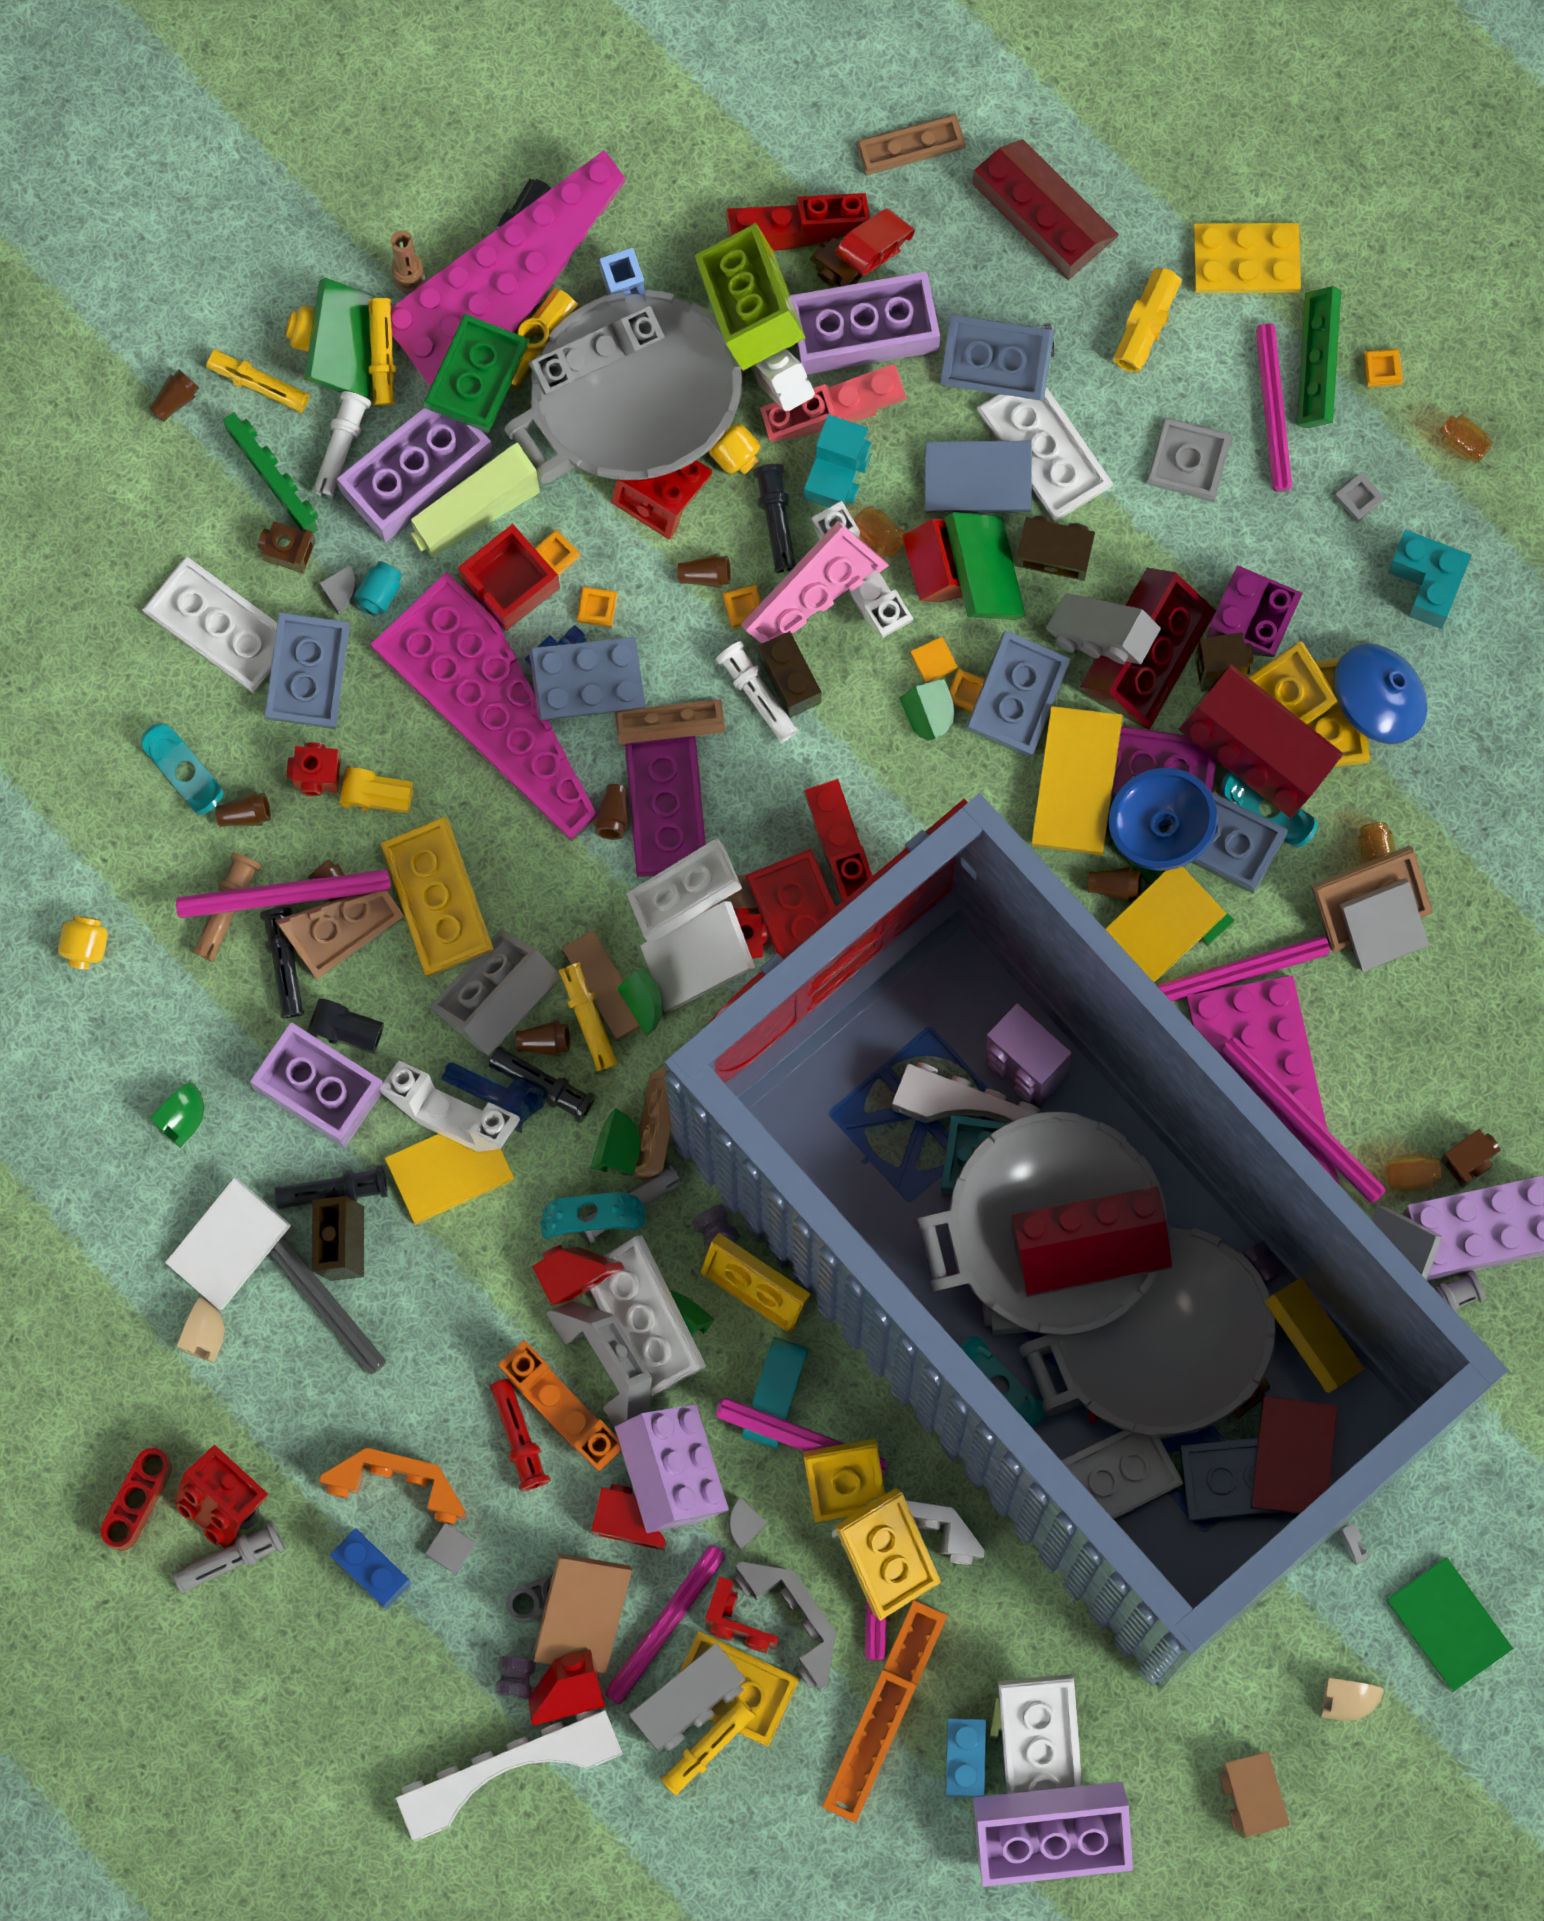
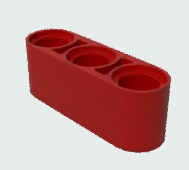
M886 208L850 231L839 244L835 254L861 275L865 276L900 253L899 247L906 239L908 241L912 239L915 229L889 208Z
M146 1448L139 1453L100 1529L101 1537L114 1550L126 1551L133 1547L171 1476L172 1463L169 1457L160 1449ZM156 1457L161 1458L163 1468L160 1473L152 1476L147 1475L145 1465L148 1460ZM139 1490L144 1491L146 1495L145 1503L137 1509L129 1508L128 1498L131 1493ZM117 1524H126L129 1531L128 1536L121 1542H113L110 1535L113 1527Z

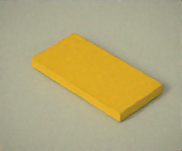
M1051 706L1032 847L1104 855L1123 719L1121 714Z
M442 817L380 843L426 976L443 972L494 951L448 818Z

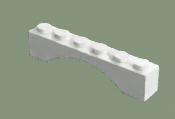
M918 1062L917 1066L908 1063L892 1103L893 1111L924 1123L949 1118L952 1115L985 1117L1003 1123H1011L1017 1119L1039 1114L1040 1112L1038 1107L1026 1102H1020L1019 1106L1005 1101L1006 1096L998 1091L986 1089L985 1092H981L971 1088L972 1083L964 1078L952 1075L951 1079L937 1075L938 1070L921 1062Z
M597 1709L580 1713L575 1716L577 1722L569 1726L563 1727L562 1722L553 1724L542 1729V1737L529 1742L527 1737L517 1739L506 1745L508 1751L494 1756L492 1751H489L471 1759L473 1766L459 1771L457 1766H453L437 1773L438 1780L424 1786L423 1781L420 1780L401 1789L403 1795L396 1797L412 1840L416 1842L449 1828L458 1811L474 1792L489 1780L510 1769L543 1762L573 1764L590 1769L623 1755L606 1711L598 1713Z

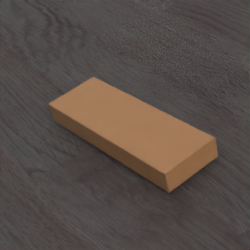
M956 114L856 141L866 176L966 149V143Z
M721 699L615 712L619 744L725 732Z
M592 930L564 946L562 951L570 965L580 962V967L590 993L594 992L596 995V999H594L595 1006L616 1041L641 1028L617 989L623 982V979L594 931Z

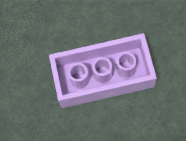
M927 271L790 295L806 337L795 343L798 360L802 363L807 375L939 352L940 333Z
M423 408L337 478L339 490L386 543L410 524L412 518L448 493L493 456L492 444L481 430Z
M1544 1175L1411 1204L1403 1212L1405 1217L1443 1236L1427 1281L1544 1256Z
M1123 1781L973 1798L977 1857L983 1887L1133 1871L1129 1805Z

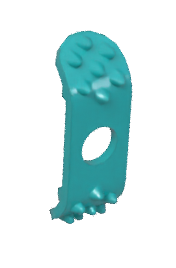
M164 723L150 726L141 737V747L156 763L198 816L209 812L211 809H215L224 795V791L216 779L173 728ZM188 761L194 765L195 775L191 780L183 782L177 778L176 768L180 763Z
M1231 771L1224 777L1221 785L1222 794L1229 801L1288 829L1284 841L1296 848L1302 847L1315 835L1318 828V820L1300 808L1291 819L1281 811L1274 818H1266L1259 811V805L1265 799Z
M615 1192L566 1197L552 1200L545 1206V1209L542 1210L543 1215L540 1226L544 1239H551L556 1235H563L564 1233L612 1228L634 1231L644 1225L646 1211L638 1197L627 1193ZM587 1204L595 1205L598 1212L592 1221L582 1222L578 1219V1212L581 1207Z
M971 1336L959 1345L989 1380L996 1376L1007 1380L1009 1391L1004 1397L1030 1426L1035 1425L1044 1417L1042 1401L1033 1396L996 1358L983 1339Z

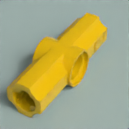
M1155 268L1153 273H1151L1141 299L1136 300L1125 326L1126 331L1113 357V363L1117 364L1119 368L1131 373H1140L1144 367L1154 342H1158L1161 329L1168 321L1170 315L1168 311L1182 283V279L1175 272L1166 268Z
M554 288L533 317L525 320L520 325L518 335L529 339L537 333L543 334L544 337L539 343H529L511 383V388L517 390L532 371L528 362L535 360L538 354L541 355L549 341L548 336L566 317L580 308L579 304L561 289Z

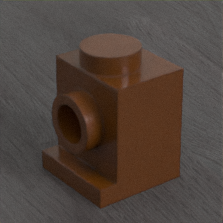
M834 237L826 246L823 243L820 244L812 254L810 261L816 264L819 278L829 286L837 284L841 287L857 284L863 275L835 254L841 242Z
M273 521L270 530L263 529L259 538L258 548L262 549L261 554L264 561L304 574L316 541L311 531H302ZM283 538L289 540L290 543L286 547L278 546L279 540Z
M1479 1128L1446 1152L1441 1161L1463 1189L1473 1179L1470 1175L1471 1173L1477 1178L1493 1166L1490 1160L1501 1149L1497 1141L1489 1133L1484 1135Z

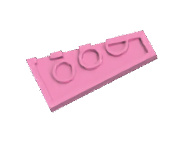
M837 521L741 625L761 644L788 631L794 633L807 624L806 619L819 610L824 612L834 605L833 600L848 589L854 591L864 584L863 579L876 570L879 573L889 565L847 527Z

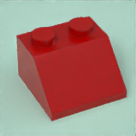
M931 519L903 534L906 555L911 566L919 600L944 602L963 597L945 520Z

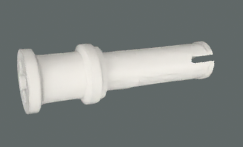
M343 391L340 396L342 400L337 418L332 419L330 424L333 434L316 482L311 490L312 493L319 496L322 493L325 494V498L333 499L337 478L341 474L352 440L360 436L362 430L359 426L365 409H369L371 405L369 399L353 392Z
M741 641L734 643L717 656L716 661L719 665L723 664L733 677L735 688L745 691L760 715L777 736L780 743L785 742L794 736L799 729L795 727L761 679L763 675L761 673L762 670L759 666H754L743 650L744 644Z

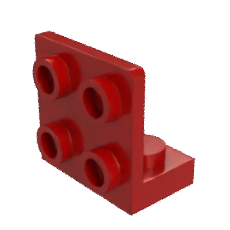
M695 460L693 463L677 471L654 478L641 480L617 479L611 503L670 540L678 529L683 510L711 478L713 471L703 463Z
M214 1444L184 1472L174 1502L176 1503L177 1510L185 1519L194 1520L203 1528L204 1535L214 1545L220 1544L223 1548H227L233 1545L241 1523L267 1499L268 1493Z
M719 1577L705 1617V1626L710 1627V1635L730 1642L733 1636L745 1639V1647L765 1654L768 1648L776 1650L778 1636L724 1618V1616L732 1618L739 1596L738 1592L733 1591L734 1581Z

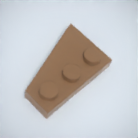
M388 891L347 896L275 921L317 980L402 919L404 915Z

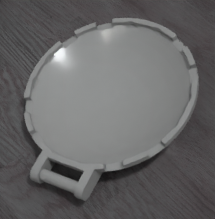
M646 290V294L625 295L624 292H618L593 300L571 313L559 323L548 336L549 341L541 355H537V358L648 306H651L665 338L543 395L532 371L531 403L533 408L511 420L505 426V432L511 440L518 442L536 468L537 477L543 484L549 483L575 467L611 479L641 480L654 478L677 471L693 463L709 451L730 426L739 405L742 390L741 367L725 344L717 319L694 302L690 304L675 298L674 294ZM536 428L540 430L557 454L548 461L528 434Z
M1045 1112L1026 1116L1004 1125L987 1137L973 1151L964 1164L953 1190L950 1211L914 1219L916 1229L921 1230L933 1279L929 1281L932 1292L968 1284L977 1297L1001 1318L1016 1326L1043 1334L1065 1335L1081 1333L1114 1321L1126 1313L1145 1294L1158 1271L1026 1297L1011 1230V1219L1013 1214L1158 1186L1167 1223L1164 1196L1152 1167L1147 1159L1140 1155L1120 1132L1103 1122H1097L1087 1117L1079 1116V1114ZM943 1224L947 1225L958 1274L948 1277L935 1226Z
M1168 1224L1167 1231L1172 1268L1158 1271L1145 1294L1126 1313L1114 1321L1093 1330L1065 1335L1047 1334L1020 1346L1021 1356L1023 1360L1028 1361L1044 1400L1041 1405L1045 1415H1056L1083 1404L1093 1414L1109 1424L1132 1433L1149 1436L1188 1434L1205 1429L1230 1416L1252 1396L1260 1385L1273 1354L1275 1317L1265 1304V1300L1270 1295L1260 1274L1241 1252L1238 1253L1223 1243L1221 1238L1196 1228L1189 1230L1170 1227V1224ZM1051 1352L1068 1391L1058 1395L1042 1358L1043 1355Z

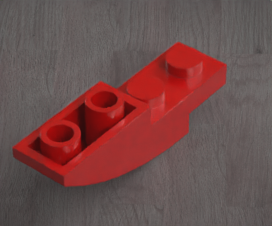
M866 193L797 196L796 205L727 208L726 211L729 237L756 223L773 251L815 245L830 241L832 237L837 239L846 236L850 231L870 219Z
M835 779L805 789L803 792L815 824L814 828L840 900L843 902L873 875L863 846L860 844L839 779Z

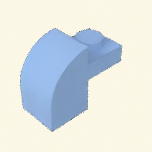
M633 248L599 259L600 272L607 295L624 292L625 295L646 294L643 286L644 278Z

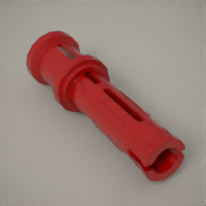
M507 1378L491 1384L489 1388L492 1391L511 1447L508 1458L510 1463L515 1464L521 1482L518 1485L520 1492H527L550 1483V1477L545 1475L538 1456L541 1452L540 1447L531 1441L512 1382Z

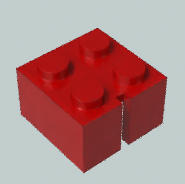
M513 523L458 567L462 583L480 603L484 601L485 609L497 620L505 632L560 589L558 574Z

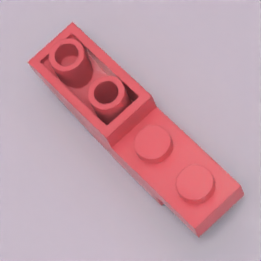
M891 364L831 387H827L826 384L813 388L815 392L813 398L790 411H784L776 402L761 407L760 411L769 439L773 442L822 431L828 414L855 422L876 416V410L904 401L907 397L898 369L895 364Z

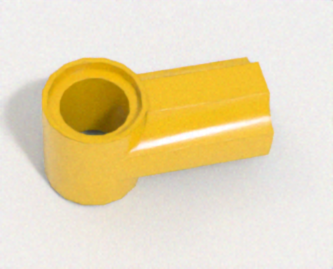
M346 768L339 805L348 809L350 805L362 807V811H369L370 808L408 814L414 784L411 781L380 777L376 773L362 768Z

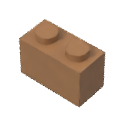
M1269 1751L1222 1765L1224 1772L1219 1773L1218 1776L1223 1794H1231L1235 1809L1229 1810V1816L1234 1832L1241 1831L1244 1839L1290 1825Z

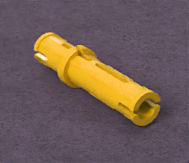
M373 298L368 300L372 357L369 374L372 375L373 406L395 405L393 382L394 374L397 372L396 365H393L391 299Z
M214 349L208 359L206 369L233 380V385L239 388L245 386L297 411L299 414L303 412L310 399V393L303 392L252 367V363L247 360L241 362L220 352L218 349Z
M578 962L558 970V973L561 975L570 999L567 1002L569 1009H574L595 1063L596 1071L599 1072L619 1063L616 1060L595 1006L594 999H596V995L594 992L590 993L580 967L581 964Z
M739 1699L691 1749L687 1747L682 1752L683 1757L665 1776L660 1778L663 1784L673 1794L678 1796L680 1791L699 1772L703 1774L708 1769L707 1764L756 1717L755 1712L743 1700Z

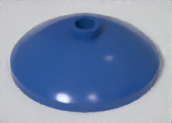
M1362 644L1350 649L1338 661L1334 672L1335 695L1342 712L1358 731L1380 743L1399 744L1411 739L1421 730L1427 717V696L1419 675L1406 659L1387 647L1377 644Z
M1175 768L1152 769L1133 777L1115 796L1109 814L1110 833L1117 849L1133 864L1150 870H1172L1194 861L1209 846L1217 827V808L1211 792L1196 776ZM1165 825L1172 826L1169 832L1164 833L1160 831Z

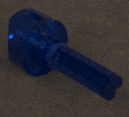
M449 1062L446 1065L445 1072L441 1077L443 1081L519 1116L520 1121L514 1130L521 1134L523 1123L535 1112L542 1109L545 1103L546 1095L544 1090L519 1078L506 1088L453 1062Z

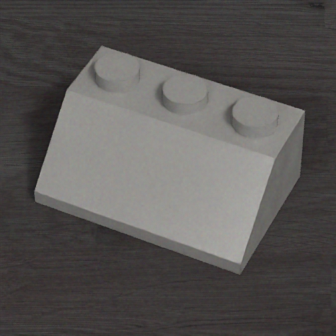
M502 928L491 939L494 951L474 958L429 1007L473 1047L487 1056L503 1043L504 1038L510 1031L527 1017L532 1007L550 992L554 983L561 977L537 949Z

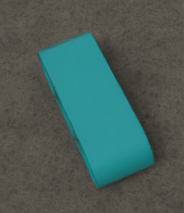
M773 1337L751 1407L787 1421L792 1398L796 1393L802 1374L801 1370L804 1360L808 1355V1347ZM744 1428L743 1439L778 1449L779 1441Z

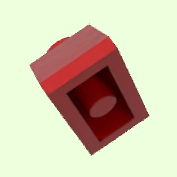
M562 1245L545 1251L542 1254L544 1259L532 1266L551 1305L568 1303L625 1269L620 1261L580 1247L563 1249Z
M611 1484L610 1489L601 1488L591 1530L592 1535L665 1551L666 1540L661 1532H646L636 1496L632 1494V1488L618 1484Z
M591 1650L572 1652L564 1657L554 1659L528 1698L530 1718L533 1726L605 1707L602 1684Z

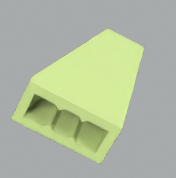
M518 442L411 519L414 532L410 533V536L420 552L427 549L430 556L434 557L540 493L537 471Z

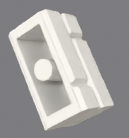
M787 349L751 366L760 388L784 411L794 409L813 398L815 394L810 381L807 379L808 376L802 363Z

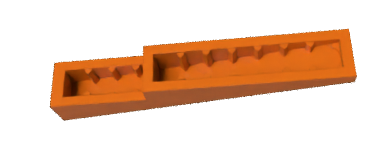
M916 1599L913 1600L822 1808L854 1823L857 1822L948 1617L947 1613ZM836 1801L843 1803L851 1808H841Z

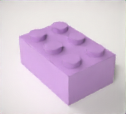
M1018 1003L987 1034L986 1057L989 1059L987 1065L1000 1078H1004L1007 1075L1016 1084L1014 1090L1028 1103L1034 1100L1040 1106L1070 1074L1072 1053Z
M292 1022L250 1081L254 1091L344 1149L382 1095L379 1088L383 1084L381 1079Z
M696 1404L642 1413L615 1426L647 1533L700 1523L729 1510Z

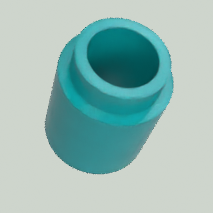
M378 561L375 567H370L354 595V598L358 601L357 607L371 616H375L377 612L385 614L401 587L400 579L403 576L402 573L382 561Z

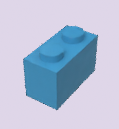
M947 1720L946 1798L984 1796L986 1720Z

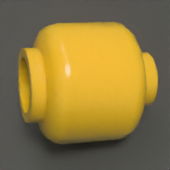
M302 305L297 311H291L285 337L290 338L289 341L292 348L308 353L315 307Z
M737 423L733 426L730 424L723 436L709 450V454L727 474H735L740 470L745 475L759 462L755 455L760 451L761 445L743 424Z
M73 915V920L63 923L58 953L60 956L69 959L68 966L89 969L90 963H99L103 960L108 931L104 926H101L102 920Z

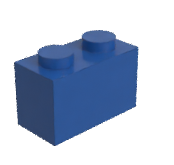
M357 1528L330 1554L333 1560L386 1610L412 1584L410 1579Z

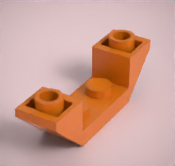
M525 1340L498 1364V1367L520 1393L575 1451L598 1472L622 1451L618 1437L601 1419L598 1420Z
M366 1447L321 1474L320 1484L328 1487L327 1494L348 1499L349 1493L358 1495L365 1466L371 1467L370 1474L391 1479L392 1473L407 1476L405 1482L415 1486L427 1487L428 1481L433 1482L427 1509L429 1512L435 1513L434 1520L455 1525L457 1519L466 1520L467 1513L439 1465Z

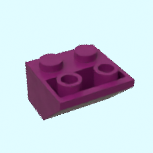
M1237 565L1209 626L1206 638L1243 632L1244 642L1251 644L1253 655L1275 657L1303 593Z

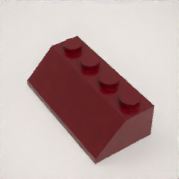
M1024 139L998 148L974 169L973 186L1068 280L1119 236Z
M1147 567L1125 605L1143 609L1161 628L1142 664L1128 661L1125 664H1120L1109 657L1100 655L1099 658L1094 660L1080 688L1098 704L1150 730L1216 610L1176 572Z
M1232 664L1195 704L1178 729L1290 819L1313 795L1344 754Z
M1158 1186L1012 1215L1011 1230L1026 1297L1172 1268L1167 1223Z

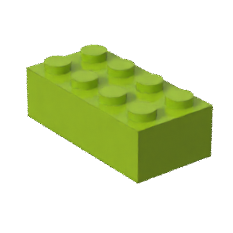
M756 223L694 255L725 344L742 370L758 364L806 338L774 251Z

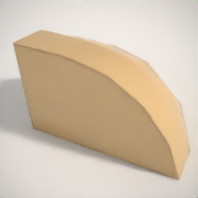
M202 1297L196 1301L185 1323L177 1347L181 1352L215 1364L223 1343L225 1327L221 1313L211 1302Z
M1328 1678L1325 1680L1321 1718L1341 1721L1359 1720L1371 1714L1379 1705L1384 1689L1366 1683Z

